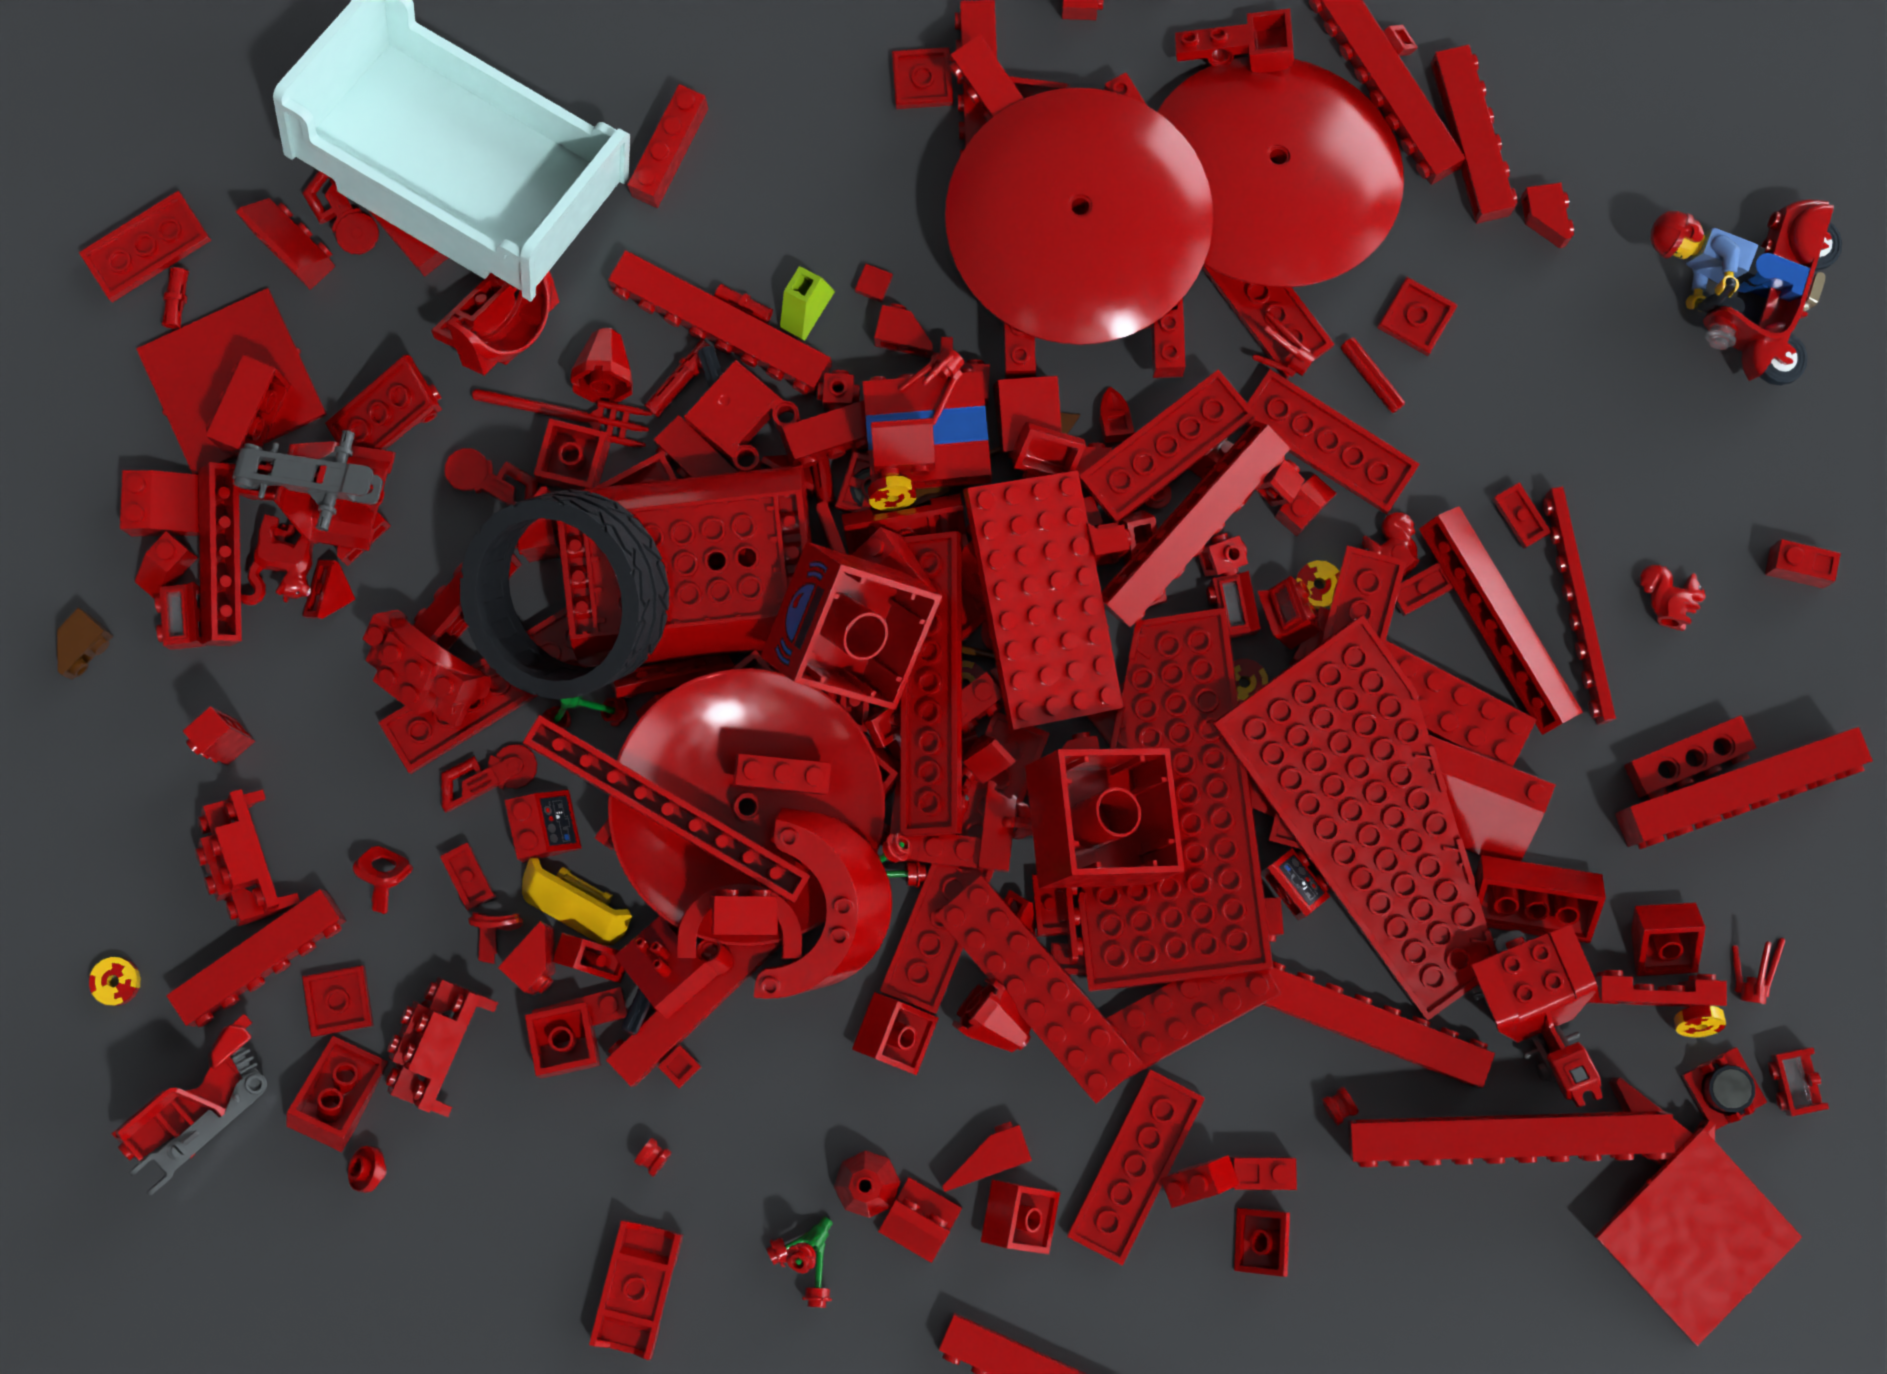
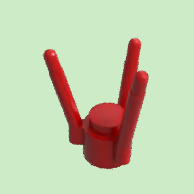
M1267 311L1265 313L1266 317L1293 344L1291 345L1270 327L1264 326L1263 330L1290 352L1284 360L1289 365L1287 366L1259 355H1253L1252 359L1284 371L1291 377L1295 373L1303 376L1316 357L1271 312Z
M946 348L941 355L937 354L930 363L903 383L898 390L903 392L929 371L931 372L922 381L923 385H927L937 375L945 380L950 377L951 379L932 417L933 425H935L956 382L963 375L959 369L964 365V360L955 350Z
M1784 938L1779 939L1766 979L1765 975L1771 942L1767 941L1765 943L1758 977H1746V982H1743L1738 946H1732L1736 978L1735 992L1741 993V1001L1766 1004V998L1769 997L1770 986L1785 944Z

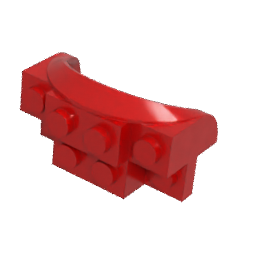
M550 271L536 286V296L531 302L522 297L521 290L516 300L514 293L518 289L490 273L486 279L431 330L434 339L456 348L462 366L484 376L498 362L507 365L513 358L521 354L536 341L544 329L549 312L560 302Z
M400 610L373 614L362 640L372 646L365 661L377 669L373 682L414 713L421 714L432 711L453 728L461 726L472 701L487 697L491 686L490 677L428 638L408 622L407 615Z
M242 789L229 792L227 800L203 806L202 816L198 817L202 834H208V836L200 838L199 848L195 849L199 866L205 865L208 875L204 877L207 892L209 895L214 894L216 902L220 900L226 901L228 916L230 920H236L237 926L283 913L300 903L297 893L277 897L248 810L256 803L266 800L263 789L248 794H243ZM249 886H256V888L252 889V892L245 889Z
M437 977L436 982L431 981L424 995L426 1000L422 1003L413 1001L412 1006L407 1005L402 1013L400 1023L403 1025L399 1035H393L387 1048V1052H390L388 1058L396 1063V1068L391 1069L386 1085L389 1086L387 1091L390 1095L410 1102L418 1109L428 1113L433 1111L448 1117L452 1107L436 1100L439 1090L476 1007L495 1012L498 1002ZM450 1009L454 1012L453 1017L442 1014ZM417 1074L426 1077L424 1082L419 1080Z

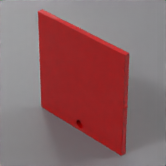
M269 288L136 348L163 407L162 413L169 420L192 474L199 475L198 469L208 462L225 463L237 457L222 451L206 437V426L209 419L215 416L219 407L220 394L224 389L228 388L232 379L231 371L233 366L240 362L242 355L275 367L291 384L264 444L327 415L300 356L301 350L296 348Z
M1699 1128L1651 1179H1647L1645 1185L1594 1236L1696 1346L1717 1327L1747 1294L1752 1292V1289L1802 1238L1796 1229L1703 1128Z

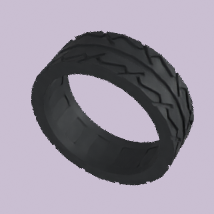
M568 489L550 492L517 502L494 513L480 527V533L476 532L466 550L461 569L463 578H460L461 607L465 623L469 626L467 629L477 650L490 667L496 669V673L511 685L532 695L559 700L584 696L633 673L648 659V653L650 655L653 653L662 638L668 617L666 610H669V584L665 565L660 561L662 557L651 535L639 520L633 518L634 515L617 502L589 491ZM539 518L562 521L578 528L591 538L607 556L616 574L622 599L620 631L612 650L599 666L581 667L570 665L550 656L536 645L526 633L515 613L509 584L511 558L520 537Z

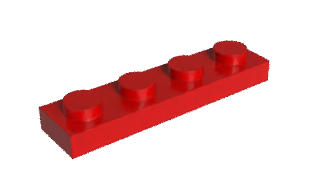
M729 655L669 661L639 667L633 673L610 684L617 698H631L640 693L650 691L661 692L670 687L680 686L710 673L730 670L734 667V664Z

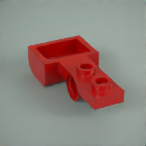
M1290 8L1247 13V24L1175 32L1177 62L1208 58V62L1213 66L1229 65L1233 61L1234 55L1249 53L1251 71L1260 73L1282 71L1288 69L1294 62Z
M1026 422L1011 455L1013 467L1024 471L1021 479L1075 471L1085 450L1086 443L1082 438Z

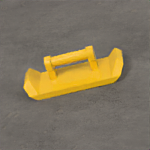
M538 858L529 859L522 878V895L528 904L604 946L613 945L625 936L632 915L628 909L615 910L608 906L613 897L612 894L604 893L570 873V870L564 867L555 876L542 869Z

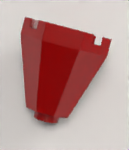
M601 328L591 334L571 370L570 380L571 384L573 383V393L592 403H597L601 398H609V402L619 403L632 395L633 380L621 334L611 328Z
M986 978L984 981L988 985L983 988L979 984L971 991L958 1008L957 1015L961 1017L960 1021L954 1020L952 1026L967 1037L1009 1052H1014L1017 1049L1022 1050L1030 1041L1031 1036L1029 1032L1031 1027L1018 1013L1016 1004L1006 988L992 978L990 980Z
M865 1150L842 1162L834 1188L845 1210L870 1218L893 1206L901 1181L890 1158ZM861 1181H870L871 1189L863 1191L860 1185Z

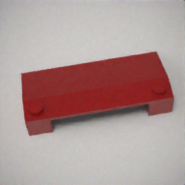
M1429 735L1431 743L1435 748L1446 784L1447 796L1465 850L1480 856L1522 861L1545 814L1556 784Z

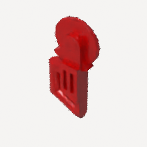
M318 171L302 192L318 222L324 224L337 217L332 226V232L336 233L338 245L350 254L360 255L369 252L379 240L377 223L371 216L362 213L360 208L353 209L348 198L337 192L336 182L331 177ZM329 178L332 185L325 193V197L332 208L325 210L316 194Z
M462 448L454 451L448 457L445 464V476L454 488L461 491L475 490L477 494L484 491L508 506L517 503V489L504 481L507 475L526 486L524 500L533 498L538 489V481L535 477L509 462L504 463L497 476L494 475L491 459L486 460L483 454L472 448Z
M512 744L502 748L497 752L496 756L490 755L488 768L482 770L477 758L473 756L459 765L442 772L441 799L444 812H450L496 787L504 790L505 787L518 789L527 786L533 781L537 773L538 764L535 755L523 745ZM475 770V775L462 781V797L453 800V780Z

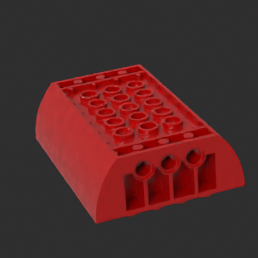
M804 465L581 490L597 493L611 499L634 515L633 518L639 520L653 538L662 557L661 561L665 565L669 584V610H666L668 617L662 638L651 655L648 653V659L643 664L748 653L755 650L763 651L806 542L812 543ZM557 520L571 645L581 667L599 666L612 650L620 631L622 599L618 580L607 556L591 538L578 528ZM746 549H751L756 554L755 563L749 567L743 566L739 561L740 553ZM716 552L722 553L726 560L724 567L720 570H713L708 563L710 556Z

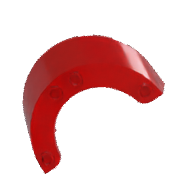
M781 808L775 823L774 842L779 850L805 864L818 879L826 900V922L819 940L804 956L793 958L791 963L782 966L765 968L758 974L755 981L753 998L771 999L788 997L839 983L863 968L880 948L889 928L892 914L890 879L874 847L866 838L863 839L858 833L849 828L848 824L825 814Z

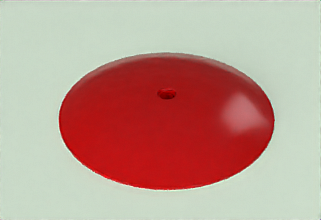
M1250 56L1235 58L1229 65H1212L1186 79L1174 89L1157 111L1185 137L1204 169L1212 196L1213 207L1212 235L1204 265L1218 273L1242 282L1267 287H1299L1320 283L1346 273L1362 263L1384 241L1396 220L1404 188V168L1396 138L1389 124L1371 100L1344 78L1327 69L1294 59L1293 64L1288 69L1260 73L1251 71Z
M1063 88L1042 92L1010 105L990 119L973 136L962 152L949 183L945 221L949 248L955 265L965 284L986 309L1006 324L1030 336L1062 344L1086 345L1114 341L1135 334L1164 317L1180 302L1197 279L1205 262L1212 235L1213 207L1208 180L1195 151L1175 126L1162 115L1137 100L1115 92L1095 88ZM1082 206L1087 212L1083 215H1077L1072 209Z
M753 668L730 669L700 676L680 685L658 700L639 719L625 740L616 760L810 875L795 903L784 899L795 912L802 934L826 921V900L816 876L788 854L779 850L770 841V837L775 831L776 819L781 808L810 811L836 818L848 824L849 828L858 833L863 839L866 838L876 852H878L884 829L885 793L880 768L868 739L851 715L833 698L820 689L795 683L779 672ZM748 754L831 763L829 792L826 795L732 786L735 755ZM609 795V827L620 865L641 898L658 915L672 925L679 928L681 920L690 905L701 895L714 888L737 883L764 887ZM744 798L750 799L754 803V811L750 816H745L739 811V803ZM712 908L702 919L697 932V937L717 942L714 939L716 938L721 944L756 946L782 941L779 923L777 935L711 934Z

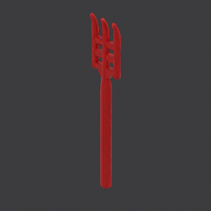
M474 389L472 391V398L476 401L573 421L589 422L593 429L599 431L601 424L607 425L606 432L611 439V443L630 447L646 446L645 443L625 437L627 429L632 431H649L648 427L629 422L630 414L651 416L652 412L648 410L598 400V409L587 413L578 409L481 389ZM605 408L611 410L609 418L603 417ZM617 411L624 412L622 421L616 420ZM614 427L620 428L619 437L613 436Z

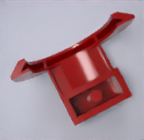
M744 883L728 884L704 893L687 909L678 930L677 958H696L698 928L706 913L712 908L711 934L777 935L779 923L782 933V958L802 957V932L795 912L779 895L757 885Z

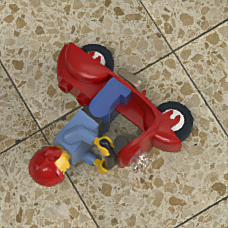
M1818 199L1801 200L1773 212L1767 225L1770 228L1768 236L1763 241L1761 247L1756 243L1717 228H1711L1703 232L1700 222L1689 213L1668 211L1660 215L1652 225L1650 241L1653 249L1665 259L1671 256L1686 259V265L1693 270L1691 290L1694 291V294L1686 299V306L1688 309H1696L1707 313L1703 319L1704 326L1709 330L1705 336L1706 340L1710 342L1711 347L1725 350L1728 347H1733L1742 351V366L1748 381L1760 376L1762 380L1772 385L1790 384L1802 376L1807 367L1808 355L1806 348L1801 340L1791 333L1799 319L1808 315L1806 311L1816 306L1820 299L1826 277L1822 272H1818L1815 275L1814 272L1831 266L1837 261L1842 252L1840 232L1830 222L1834 205H1830L1828 201ZM1709 278L1718 284L1715 287V293L1705 297L1703 292L1707 289ZM1736 290L1743 293L1751 292L1766 298L1758 325L1742 314L1745 304L1741 298L1734 297L1730 299Z

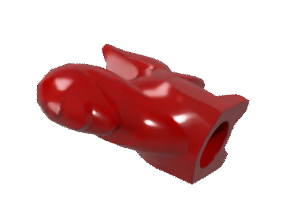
M1395 512L1382 520L1381 531L1387 539L1385 543L1379 545L1371 538L1363 536L1362 545L1364 550L1407 561L1402 580L1419 563L1417 546L1411 537L1416 532L1414 529L1415 523L1406 513Z
M1650 565L1643 569L1640 575V585L1643 586L1644 592L1651 594V606L1657 615L1659 625L1684 631L1686 624L1691 625L1692 623L1691 618L1686 616V612L1695 614L1701 608L1698 603L1703 602L1706 597L1703 587L1697 581L1696 574L1692 573L1687 578L1683 588L1673 586V575L1666 566Z

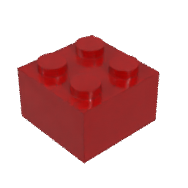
M549 418L533 475L540 484L565 490L594 488L600 484L611 439L607 432Z

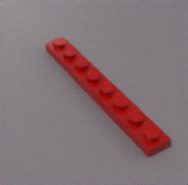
M1564 487L1551 488L1543 499V509L1545 515L1550 516L1552 525L1549 528L1551 530L1549 534L1550 540L1557 547L1556 566L1558 572L1563 573L1565 582L1562 586L1563 597L1566 602H1569L1571 609L1569 624L1572 631H1576L1578 642L1575 644V650L1578 659L1582 660L1585 670L1582 672V681L1585 689H1589L1591 697L1588 703L1591 717L1596 719L1597 725L1605 724L1615 720L1616 716Z

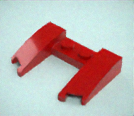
M988 780L981 838L953 834L906 837L911 844V855L908 856L906 861L1008 873L1014 827H1003L1001 821L1004 816L1015 817L1017 797L1013 795L1011 799H1008L994 790L997 786L995 782ZM900 781L896 782L890 834L894 835L896 833L900 834Z

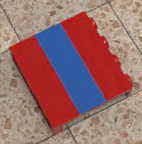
M973 369L960 370L963 375L956 382L936 424L933 425L935 471H930L925 476L899 473V476L911 479L915 483V489L991 483L992 474L982 371L975 372ZM902 374L896 379L875 376L871 377L869 381H862L871 483L883 478L881 475H875L871 422L932 418L951 379L950 377L945 380L937 375L927 385H923L922 381L927 377L923 376L903 392H899L898 388L914 374Z

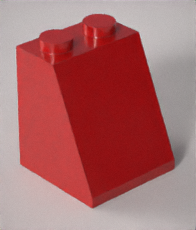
M1058 376L997 380L993 385L1001 454L1008 453V458H1011L1015 444L1026 422L1062 432Z

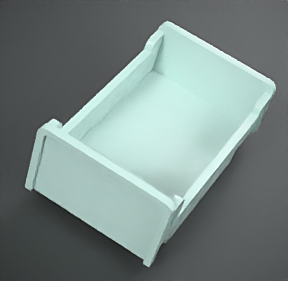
M352 0L282 78L273 93L283 153L291 160L297 157L336 182L337 192L480 277L486 279L490 273L496 275L521 290L522 297L530 302L536 296V286L618 183L625 184L629 179V133L622 129L616 130L603 122H598L595 127L418 24L415 21L412 0Z

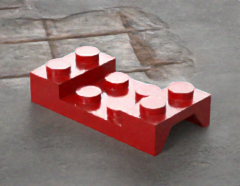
M960 494L930 499L931 505L872 515L871 509L842 514L849 555H852L880 527L900 534L902 537L958 531L962 534L963 550L968 541Z
M1604 970V972H1596V977L1594 978L1598 990L1587 1002L1673 1007L1727 1006V981L1716 980L1715 974H1697L1688 976V981L1678 982V985L1660 986L1658 990H1654V984L1633 985V977L1623 976V971Z
M625 1219L621 1220L589 1345L631 1353L646 1360L653 1358L660 1330L659 1326L684 1234Z

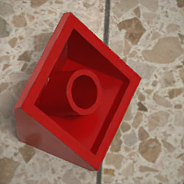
M1237 1208L1234 1271L1287 1277L1289 1212Z

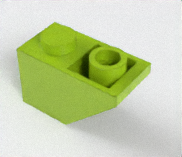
M799 266L784 290L780 328L805 341L835 291L822 277Z

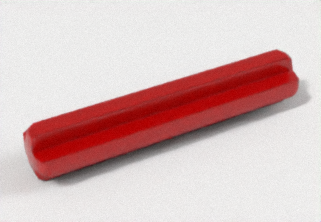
M1354 337L1346 340L1342 344L1341 350L1392 413L1400 410L1405 404L1404 399Z

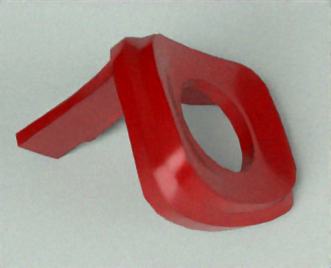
M380 846L371 847L353 864L354 874L363 881L374 885L371 900L372 910L382 914L388 912L389 889L398 885L413 870V866L405 857ZM384 858L395 865V868L391 871L381 872L373 868L372 862L376 859Z
M479 912L472 913V916L468 918L469 924L480 928L478 961L495 964V954H497L496 929L512 931L520 928L524 921L520 917V913L507 916H493Z

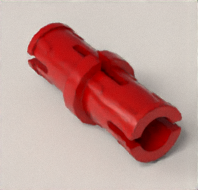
M173 267L169 271L167 292H164L163 295L165 308L161 325L170 329H180L183 307L187 304L188 298L185 294L189 271Z
M722 283L714 293V297L766 324L769 323L772 317V308L752 300L751 295L747 293L742 295Z

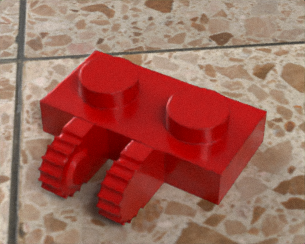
M900 698L896 710L884 707L864 721L876 748L888 746L892 756L897 760H901Z

